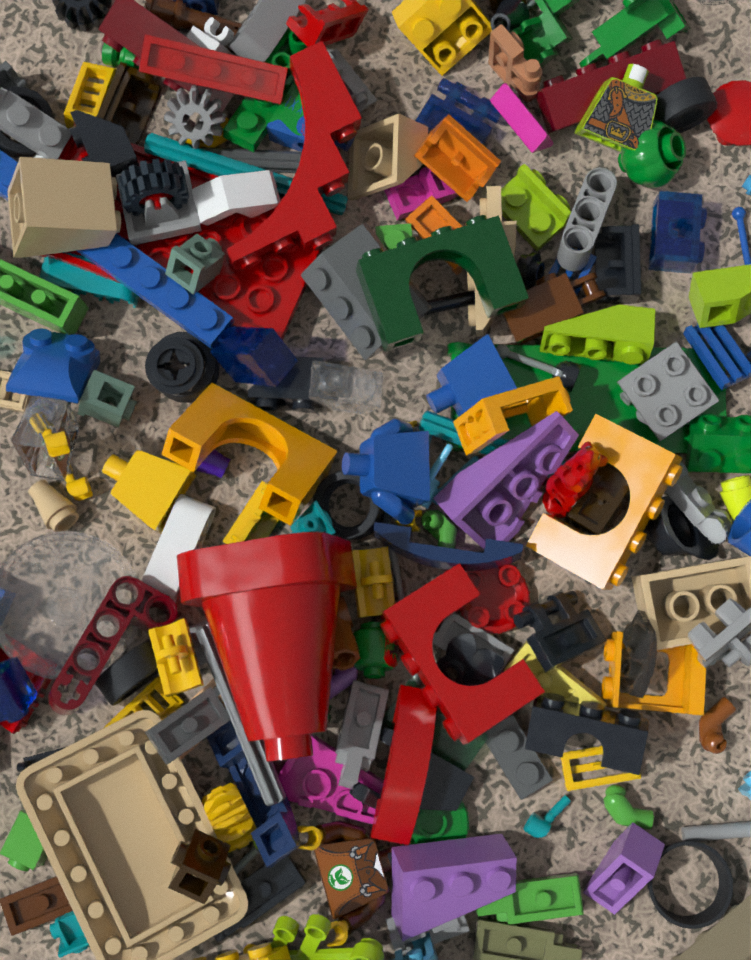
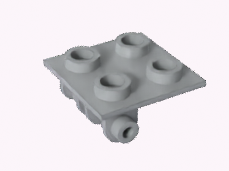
M677 341L617 382L623 390L620 394L622 401L627 406L630 404L634 405L659 442L719 401Z

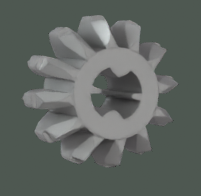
M197 85L191 86L189 94L180 88L176 93L177 99L170 98L168 100L167 106L171 111L165 113L164 120L173 123L168 130L169 135L181 134L179 139L180 145H184L187 139L192 140L193 148L197 149L201 140L210 146L214 141L213 135L221 136L223 128L220 124L225 122L226 114L218 111L222 106L220 99L210 102L209 99L212 93L210 89H206L202 96L199 95ZM194 112L201 115L196 122L189 119Z

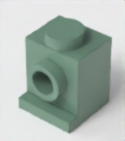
M195 234L180 247L176 245L171 249L165 274L194 295L220 274L225 253L222 252V248L216 240L212 238L204 239L199 234ZM186 266L190 267L192 270H194L193 274H191L184 268Z
M94 370L80 399L77 414L83 417L86 414L119 428L122 419L130 421L137 401L131 399L135 386ZM105 402H111L114 404V406L107 404Z

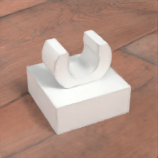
M213 17L209 18L205 23L204 32L193 26L187 35V38L202 48L233 55L224 46L232 41L234 32L225 26L222 33L216 36V30L219 28L220 23Z

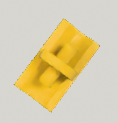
M388 547L353 550L357 582L355 597L358 618L382 615L384 610L395 604Z
M183 618L169 625L149 629L148 632L164 695L169 697L204 686L187 620Z

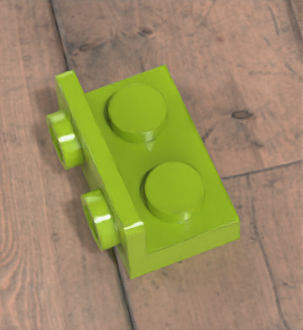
M523 164L518 168L517 175L501 188L502 216L507 221H517L516 230L537 252L566 227L571 214L568 202L561 195H555L546 186L544 177L537 170H530L526 164Z

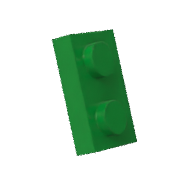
M703 414L696 416L687 423L690 438L685 465L688 472L751 473L750 415L718 417L713 414Z

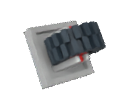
M152 159V163L149 164L145 160L140 162V166L137 167L133 164L129 166V171L123 170L121 174L116 175L128 237L132 245L202 231L192 194V184L186 160L171 163V160L165 159L160 163L159 159Z

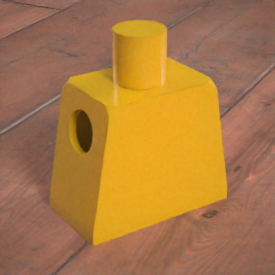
M140 450L134 452L129 462L112 454L102 469V473L117 481L111 490V495L150 528L162 534L177 498L180 494H186L197 476L194 472L179 464Z

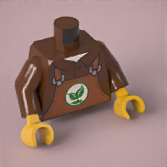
M341 820L320 824L316 827L298 826V832H307L309 835L307 843L300 845L299 849L314 850L332 919L338 918V921L331 922L330 929L333 928L336 935L334 941L328 943L327 946L343 945L348 935L366 924L385 903V894L389 892L386 873L392 872V847L379 851L377 840L371 838V834L369 835L364 827Z

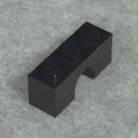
M544 693L534 700L525 749L563 758L567 740L575 734L588 733L596 737L603 747L601 767L640 775L648 736L649 719L643 718L640 713L633 710L622 709L619 712L604 709L601 704L596 702L583 701L579 704L566 701L564 696L556 693Z

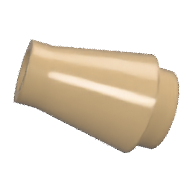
M39 480L30 487L28 493L33 498L47 529H53L55 533H62L70 529L79 518V514L76 512L77 506L54 489L46 480Z

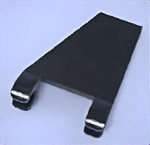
M385 727L379 736L380 741L391 747L394 730ZM431 752L419 810L457 811L474 776ZM358 781L354 785V789H350L349 793L358 801L376 808L377 800L381 799L382 789L378 793Z

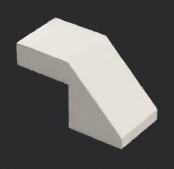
M270 170L222 175L192 189L199 222L207 226L236 212L253 218L277 207L280 203L274 175Z

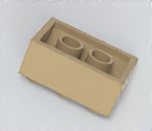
M751 556L631 576L638 613L654 651L692 644L688 638V633L703 621L718 635L726 626L715 615V611L730 598L741 605L746 611L751 608Z

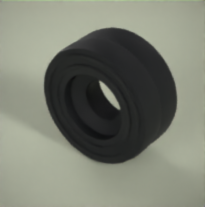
M691 77L681 80L657 94L658 100L653 120L670 125L678 133L690 130L705 121L717 108V101L711 92L707 80L704 77Z

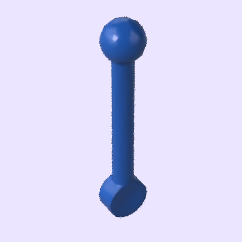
M738 206L733 209L732 217L737 221L744 265L751 264V257L744 224L746 211L743 207Z

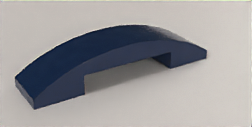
M374 523L375 537L392 551L414 562L444 570H449L459 563L465 571L498 568L520 560L524 544L486 539L484 553L413 543L412 527Z
M230 720L207 736V740L219 766L229 769L257 828L251 835L266 867L271 868L300 847L298 828L287 796L283 801L275 805H265Z

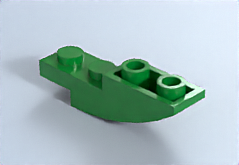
M289 27L265 61V63L288 68L282 100L294 82L290 71V56L308 48ZM246 96L223 128V138L254 153L268 134L266 126L280 104Z

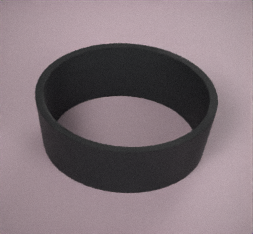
M694 841L672 843L664 847L661 858L674 848L691 846L701 850L712 860L719 878L717 895L711 905L704 911L696 915L681 916L669 912L658 902L653 893L651 880L647 885L652 902L657 911L667 921L676 926L687 929L709 926L721 918L730 905L733 895V878L730 868L724 858L708 845Z

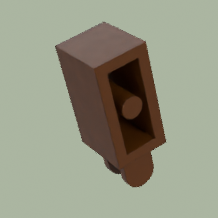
M596 272L587 274L572 282L569 281L566 273L557 276L556 273H551L536 281L538 286L527 290L529 299L522 308L502 314L515 345H523L541 337L544 326L583 315V307L606 296L604 290L600 291L595 281L598 278ZM582 287L586 297L578 300L574 290Z

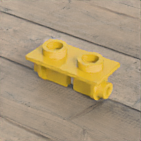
M261 481L224 538V543L230 544L270 536L279 519L259 509L267 483Z

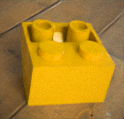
M404 0L392 11V15L401 32L441 76L492 31L489 19L474 0Z

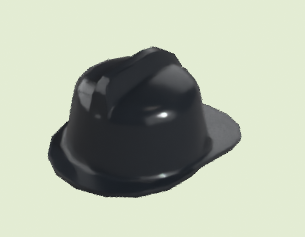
M669 496L662 497L661 499L665 500L660 514L655 520L650 519L643 531L647 534L646 539L652 542L662 555L668 557L688 553L708 561L715 558L719 552V543L716 545L711 543L708 537H705L691 523Z

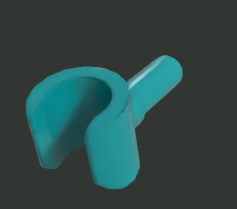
M564 795L546 813L544 818L533 812L525 823L523 830L535 838L546 836L550 831L552 822L571 803V800Z

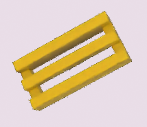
M602 745L565 751L563 758L560 757L566 791L641 779V775L623 772L573 781L572 774L605 769V767H601V761L570 766L569 761L570 759L600 755L603 752Z

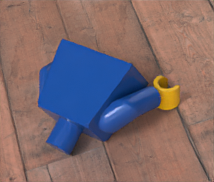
M392 419L372 431L370 438L360 444V453L346 452L342 458V472L344 475L360 476L361 494L370 497L375 505L396 519L397 525L412 527V532H419L420 528L416 526L415 517H421L422 511L413 510L412 508L430 501L429 431L414 432L413 428L418 426L416 420L405 422L399 419Z

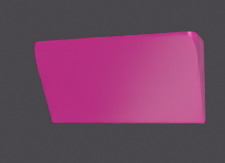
M502 84L490 99L493 106L532 153L551 147L554 143L547 132L508 84Z

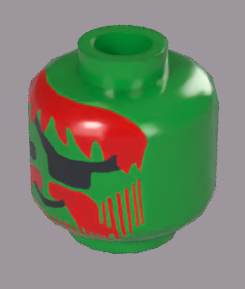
M382 622L363 623L360 625V629L353 633L361 658L356 661L354 668L363 671L364 678H385V672L395 669L399 663V645L396 641L390 643L380 627Z

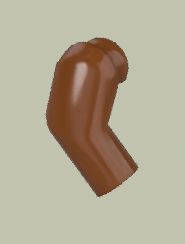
M722 697L699 720V741L706 751H710L713 754H719L725 750L727 741L723 737L722 723L737 711L734 705L725 697Z

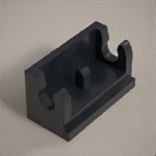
M639 224L602 227V233H599L595 243V256H597L595 272L598 276L595 281L599 290H604L606 296L596 301V304H635L641 295Z

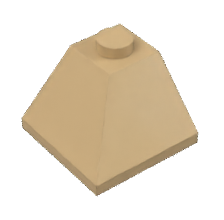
M396 114L357 130L358 134L349 148L348 200L354 201L400 185L419 169L423 163L414 155L428 136V127L404 115Z

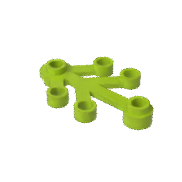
M319 914L309 916L304 928L306 935L299 950H289L291 960H384L383 946L372 938L361 939L359 943L354 945V948L317 949L320 941L326 940L331 928V922ZM280 916L273 929L275 937L270 942L271 947H280L287 945L288 942H293L300 928L299 923L291 917Z

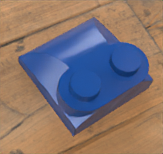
M43 328L32 330L23 337V353L9 377L6 391L78 404L93 371L97 370L100 364V351L95 348L94 343L83 335H67L51 332Z

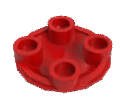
M746 80L730 81L721 85L713 93L717 101V108L707 118V121L713 133L716 134L718 142L722 145H751V82Z
M508 564L487 570L467 571V575L477 588L480 596L460 610L462 617L469 621L472 626L480 628L487 633L500 634L513 629L516 626L513 620L514 615L521 613L522 609L530 603L529 588L517 567Z

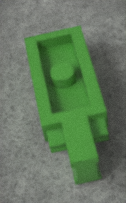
M577 873L516 880L515 893L476 909V913L478 916L496 914L497 922H507L508 925L582 915L584 912L579 875Z

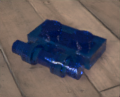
M443 78L439 83L437 91L447 97L443 100L432 94L415 121L427 126L429 134L449 114L484 145L492 132V127L482 121L487 118L497 124L502 115L487 97L484 96L481 99L466 90L467 87L457 81L454 84ZM460 103L474 112L470 115L457 108L456 105Z

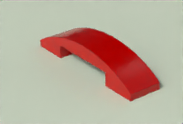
M400 685L393 718L395 727L381 799L377 800L370 836L374 839L409 845L413 834L428 772L437 707L432 708L420 688Z

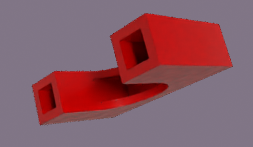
M459 563L384 610L381 615L383 623L380 624V627L389 642L394 643L396 641L404 654L400 658L408 672L412 676L418 674L425 687L421 691L432 708L438 706L446 718L442 723L449 736L454 741L460 739L464 745L545 691L524 659L489 682L477 686L458 684L447 678L438 668L432 651L433 637L438 625L480 596L477 588Z

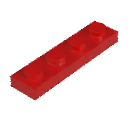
M147 34L144 36L139 72L281 104L288 70L286 67Z

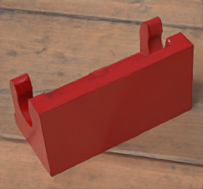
M341 0L346 4V7L340 8L332 3L327 8L315 11L307 4H302L298 6V9L305 15L299 17L289 16L286 25L307 47L323 41L324 45L327 46L353 37L369 9L365 5L361 6L356 0Z

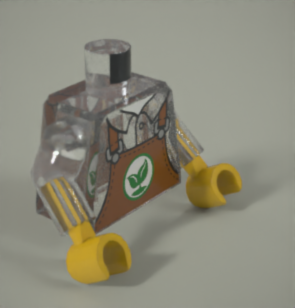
M40 396L32 397L11 439L30 476L61 480L63 483H66L67 491L76 501L92 497L93 492L87 477L76 480L75 477L78 473L71 463L79 433V424L70 407L72 402Z

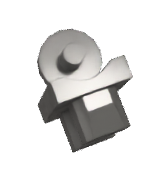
M730 598L715 611V615L726 626L722 632L716 635L703 621L688 633L690 642L698 652L697 660L704 668L708 667L728 649L731 651L722 658L726 666L730 668L738 660L748 667L751 665V635L744 641H740L742 637L751 631V608L746 611L741 605Z

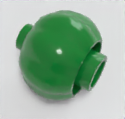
M653 120L652 129L644 131L638 138L639 144L636 151L621 147V153L618 156L619 167L624 173H627L629 179L647 188H659L673 180L681 169L686 155V145L681 134L676 132L670 125Z

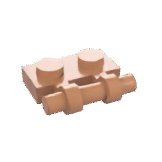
M501 24L490 32L488 64L504 83H507L510 88L513 87L524 101L531 102L537 97V92L540 90L542 68L536 59L527 61L523 57V42L515 32L509 33Z

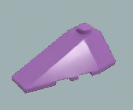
M556 411L459 472L433 499L450 519L483 549H485L486 539L509 542L525 521L522 519V516L530 503H537L541 497L542 492L539 489L548 474L557 471L579 434Z

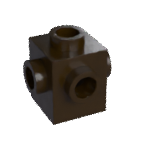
M195 829L187 843L179 842L170 863L176 865L168 888L205 904L216 885L222 886L229 873L231 863L227 862L226 859L231 845Z

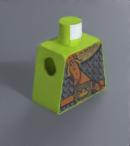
M628 64L623 80L614 77L606 80L595 95L574 134L618 152H621V147L636 151L640 135L644 131L652 129L658 100L656 94L642 89L649 71L642 66Z

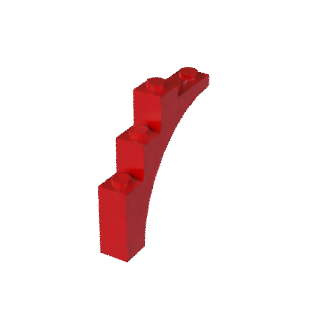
M323 41L290 56V71L300 94L305 121L304 145L299 167L287 193L273 213L250 235L226 249L227 257L233 269L242 266L243 270L249 269L262 261L261 256L273 250L275 254L288 250L295 244L293 240L297 238L304 251L311 247L314 251H317L333 242L332 237L336 235L337 226L321 195L325 194L326 197H330L345 188L344 184L348 182L350 172L334 141L337 140L339 143H344L358 134L357 130L360 129L362 117Z

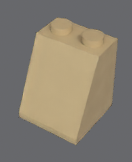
M32 157L19 158L7 190L14 258L109 246L116 233L120 232L121 215L119 211H115L114 200L117 195V181L115 177H111L110 163Z

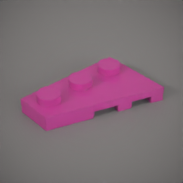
M311 733L313 756L288 759L278 774L288 801L298 803L300 806L314 807L336 813L338 816L373 824L376 808H372L355 799L349 793V788L338 786L343 765L335 763L336 749ZM360 770L358 781L380 793L384 780L369 770Z

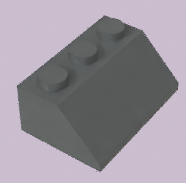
M367 222L362 223L323 251L301 274V277L364 360L383 352L384 349L357 276L356 267L358 260L362 259V255L365 252L376 248H382L383 252L387 251ZM410 280V294L420 320L432 308Z

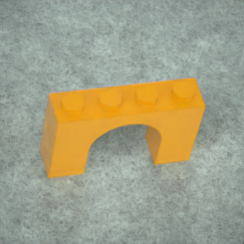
M211 383L169 428L162 455L194 472L215 448L224 444L241 443L263 451L273 460L277 467V472L267 484L259 509L292 526L315 494L318 485L328 476L338 451L220 386Z
M595 414L578 447L581 448L587 441L591 442L592 446L601 455L608 458V463L615 466L625 477L630 490V504L624 519L609 532L600 535H589L553 515L543 513L526 546L603 590H612L614 585L620 586L629 570V567L625 564L631 553L636 554L644 544L647 534L643 531L649 520H655L660 514L665 500L661 498L668 485L673 487L678 481L683 470V466L679 464L683 458Z

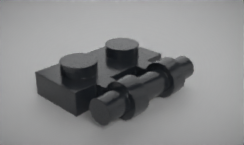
M574 591L566 593L557 592L548 596L546 602L541 604L534 602L525 606L521 613L514 615L513 620L516 627L521 629L530 626L535 629L536 633H533L526 640L545 673L600 647L607 641L588 609L580 613L575 611L573 605L578 603V597ZM548 616H558L560 622L552 624Z

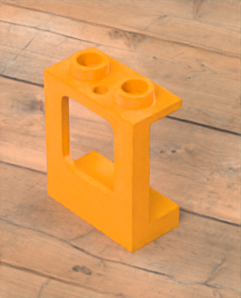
M557 376L483 398L454 420L453 423L467 456L481 451L508 432L509 428L505 420L507 418L527 413L531 425L534 426L556 411L564 417L572 412L573 409L570 404L569 393L563 387L560 377Z
M620 631L611 632V639H606L607 641L604 643V661H609V675L603 676L601 685L602 699H607V707L704 716L706 668L697 660L698 652L692 644L656 650L667 654L669 660L667 691L665 695L651 696L621 693L619 689L622 649L654 650L647 635L628 634Z

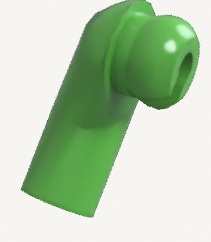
M426 511L422 515L421 524L438 540L437 546L455 549L456 526L441 511Z
M611 785L605 790L604 807L617 824L629 826L633 822L643 829H652L654 819L652 810L633 808L625 797L626 790L620 785Z

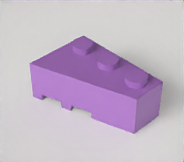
M503 834L392 847L391 915L402 942L516 892L517 857Z

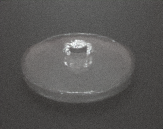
M74 531L52 532L25 542L14 550L0 567L1 648L16 664L25 670L41 677L56 679L112 584L123 576L137 578L131 564L111 544L86 533ZM122 589L116 592V597L121 603L131 604L135 602L134 596L130 591ZM101 621L97 624V630L102 636L111 637L116 634V628L111 622ZM129 623L103 670L113 664L126 651L136 635L137 627ZM83 653L77 657V663L82 669L93 670L97 667V660L93 655Z

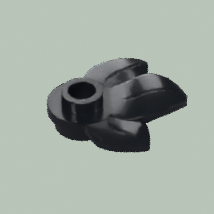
M465 633L456 636L448 643L446 656L440 658L436 664L441 672L450 680L461 685L477 686L492 680L503 668L505 659L494 650L486 648L477 649L474 634ZM448 667L454 668L458 673V677L455 679L450 678L446 673V669Z

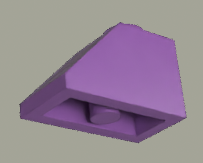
M632 822L613 842L584 888L583 893L615 915L654 878L665 844Z

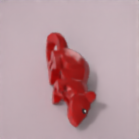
M585 442L581 446V450L561 465L555 474L547 480L546 492L543 495L542 502L549 514L557 518H564L572 510V506L591 487L597 468L607 464L608 458L601 455L592 446L591 442Z

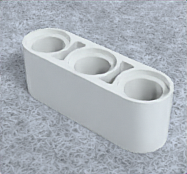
M184 494L179 495L144 573L142 582L174 600L175 604L178 602L180 588L176 556L180 553L202 547L214 519L216 507Z

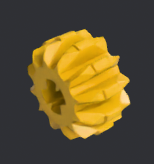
M231 782L224 786L220 785L212 789L209 794L203 796L202 804L211 826L219 840L231 845L229 852L241 849L254 840L251 833L257 828L236 785Z

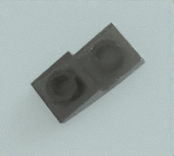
M638 610L632 622L626 625L623 632L622 641L629 656H626L622 661L620 675L629 695L643 698L649 687L656 664L657 638L656 632L645 611Z

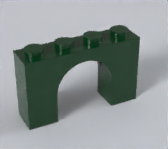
M480 215L468 220L465 223L466 226L454 230L452 226H445L432 232L431 237L419 241L417 237L407 238L397 243V248L384 252L382 248H376L362 255V259L358 260L356 273L384 352L420 341L424 331L411 298L409 281L410 276L417 268L431 261L444 260L453 262L469 273L476 285L487 318L522 308L529 297L499 215L488 219L486 215Z

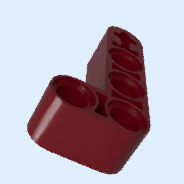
M131 576L118 578L110 587L53 683L48 696L49 705L52 710L63 716L77 712L84 703L129 623L146 633H149V629L173 623L178 613L174 600L137 578ZM122 589L130 591L134 596L135 602L131 604L121 603L116 597V592ZM154 607L161 608L167 615V621L155 622L149 615V609ZM101 621L111 622L116 628V634L111 637L102 636L97 630V624ZM83 653L91 654L97 660V667L93 670L82 669L77 663V657ZM74 677L80 681L73 693V697L76 700L70 699L67 704L60 701L62 693L58 690L65 692Z

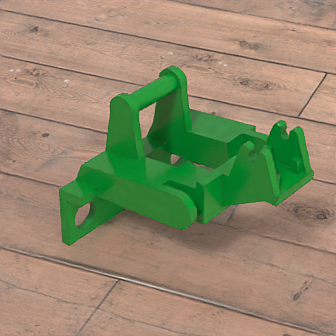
M535 0L542 14L523 21L520 24L521 26L509 32H515L523 42V57L527 61L536 59L542 68L559 55L555 47L562 42L568 43L573 39L559 15L579 0ZM624 0L622 2L624 5L623 10L592 31L601 47L585 57L579 65L582 68L596 63L604 56L608 59L622 53L658 26L666 39H670L679 31L685 33L691 28L673 0Z

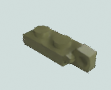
M478 917L473 959L581 960L582 949L580 945L563 942V933H558L551 929L522 924L508 925L507 922H497V920Z

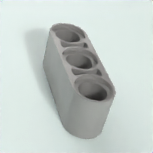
M259 0L228 47L240 57L265 62L288 29L286 22L289 16H296L300 11L298 6L304 4L306 0Z
M594 168L588 172L564 229L557 253V260L561 267L568 271H579L587 265L610 207L617 179L613 172L606 168ZM582 218H588V219H590L591 221H586V220H584V219H582ZM571 246L578 247V248L581 249V250H574V249H572V248H570V247H571Z

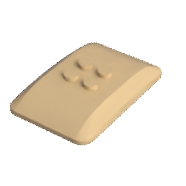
M149 710L137 711L28 766L20 773L16 782L17 794L96 960H172L239 922L245 916L248 909L247 895L232 864L222 886L216 885L205 904L168 888L176 865L170 862L179 842L187 843L195 829L215 838L217 836L180 757L169 764H165L145 734L148 729L161 721L156 713Z

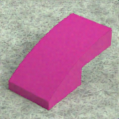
M427 167L422 168L418 175L409 177L402 184L384 190L397 221L407 218L431 195L440 204L459 196Z

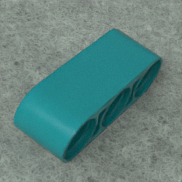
M66 253L68 255L92 263L84 256ZM44 257L39 275L40 278L65 290H71L72 293L79 297L80 294L86 295L88 292L93 294L94 297H98L101 302L104 296L106 301L111 304L114 301L120 302V299L128 301V304H133V308L137 307L139 296L124 285L57 259Z

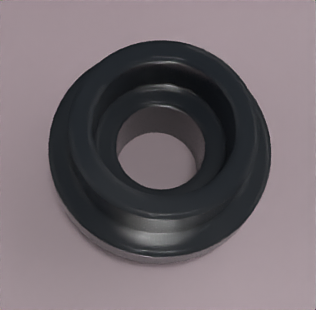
M532 252L529 255L522 254L520 256L517 267L526 288H532L536 281L543 277L545 264L541 262V256L538 253Z

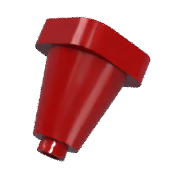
M301 532L200 548L178 554L176 559L181 604L203 607L248 742L264 740L266 762L313 756L311 733L327 731L340 593L357 588L352 542L324 532Z

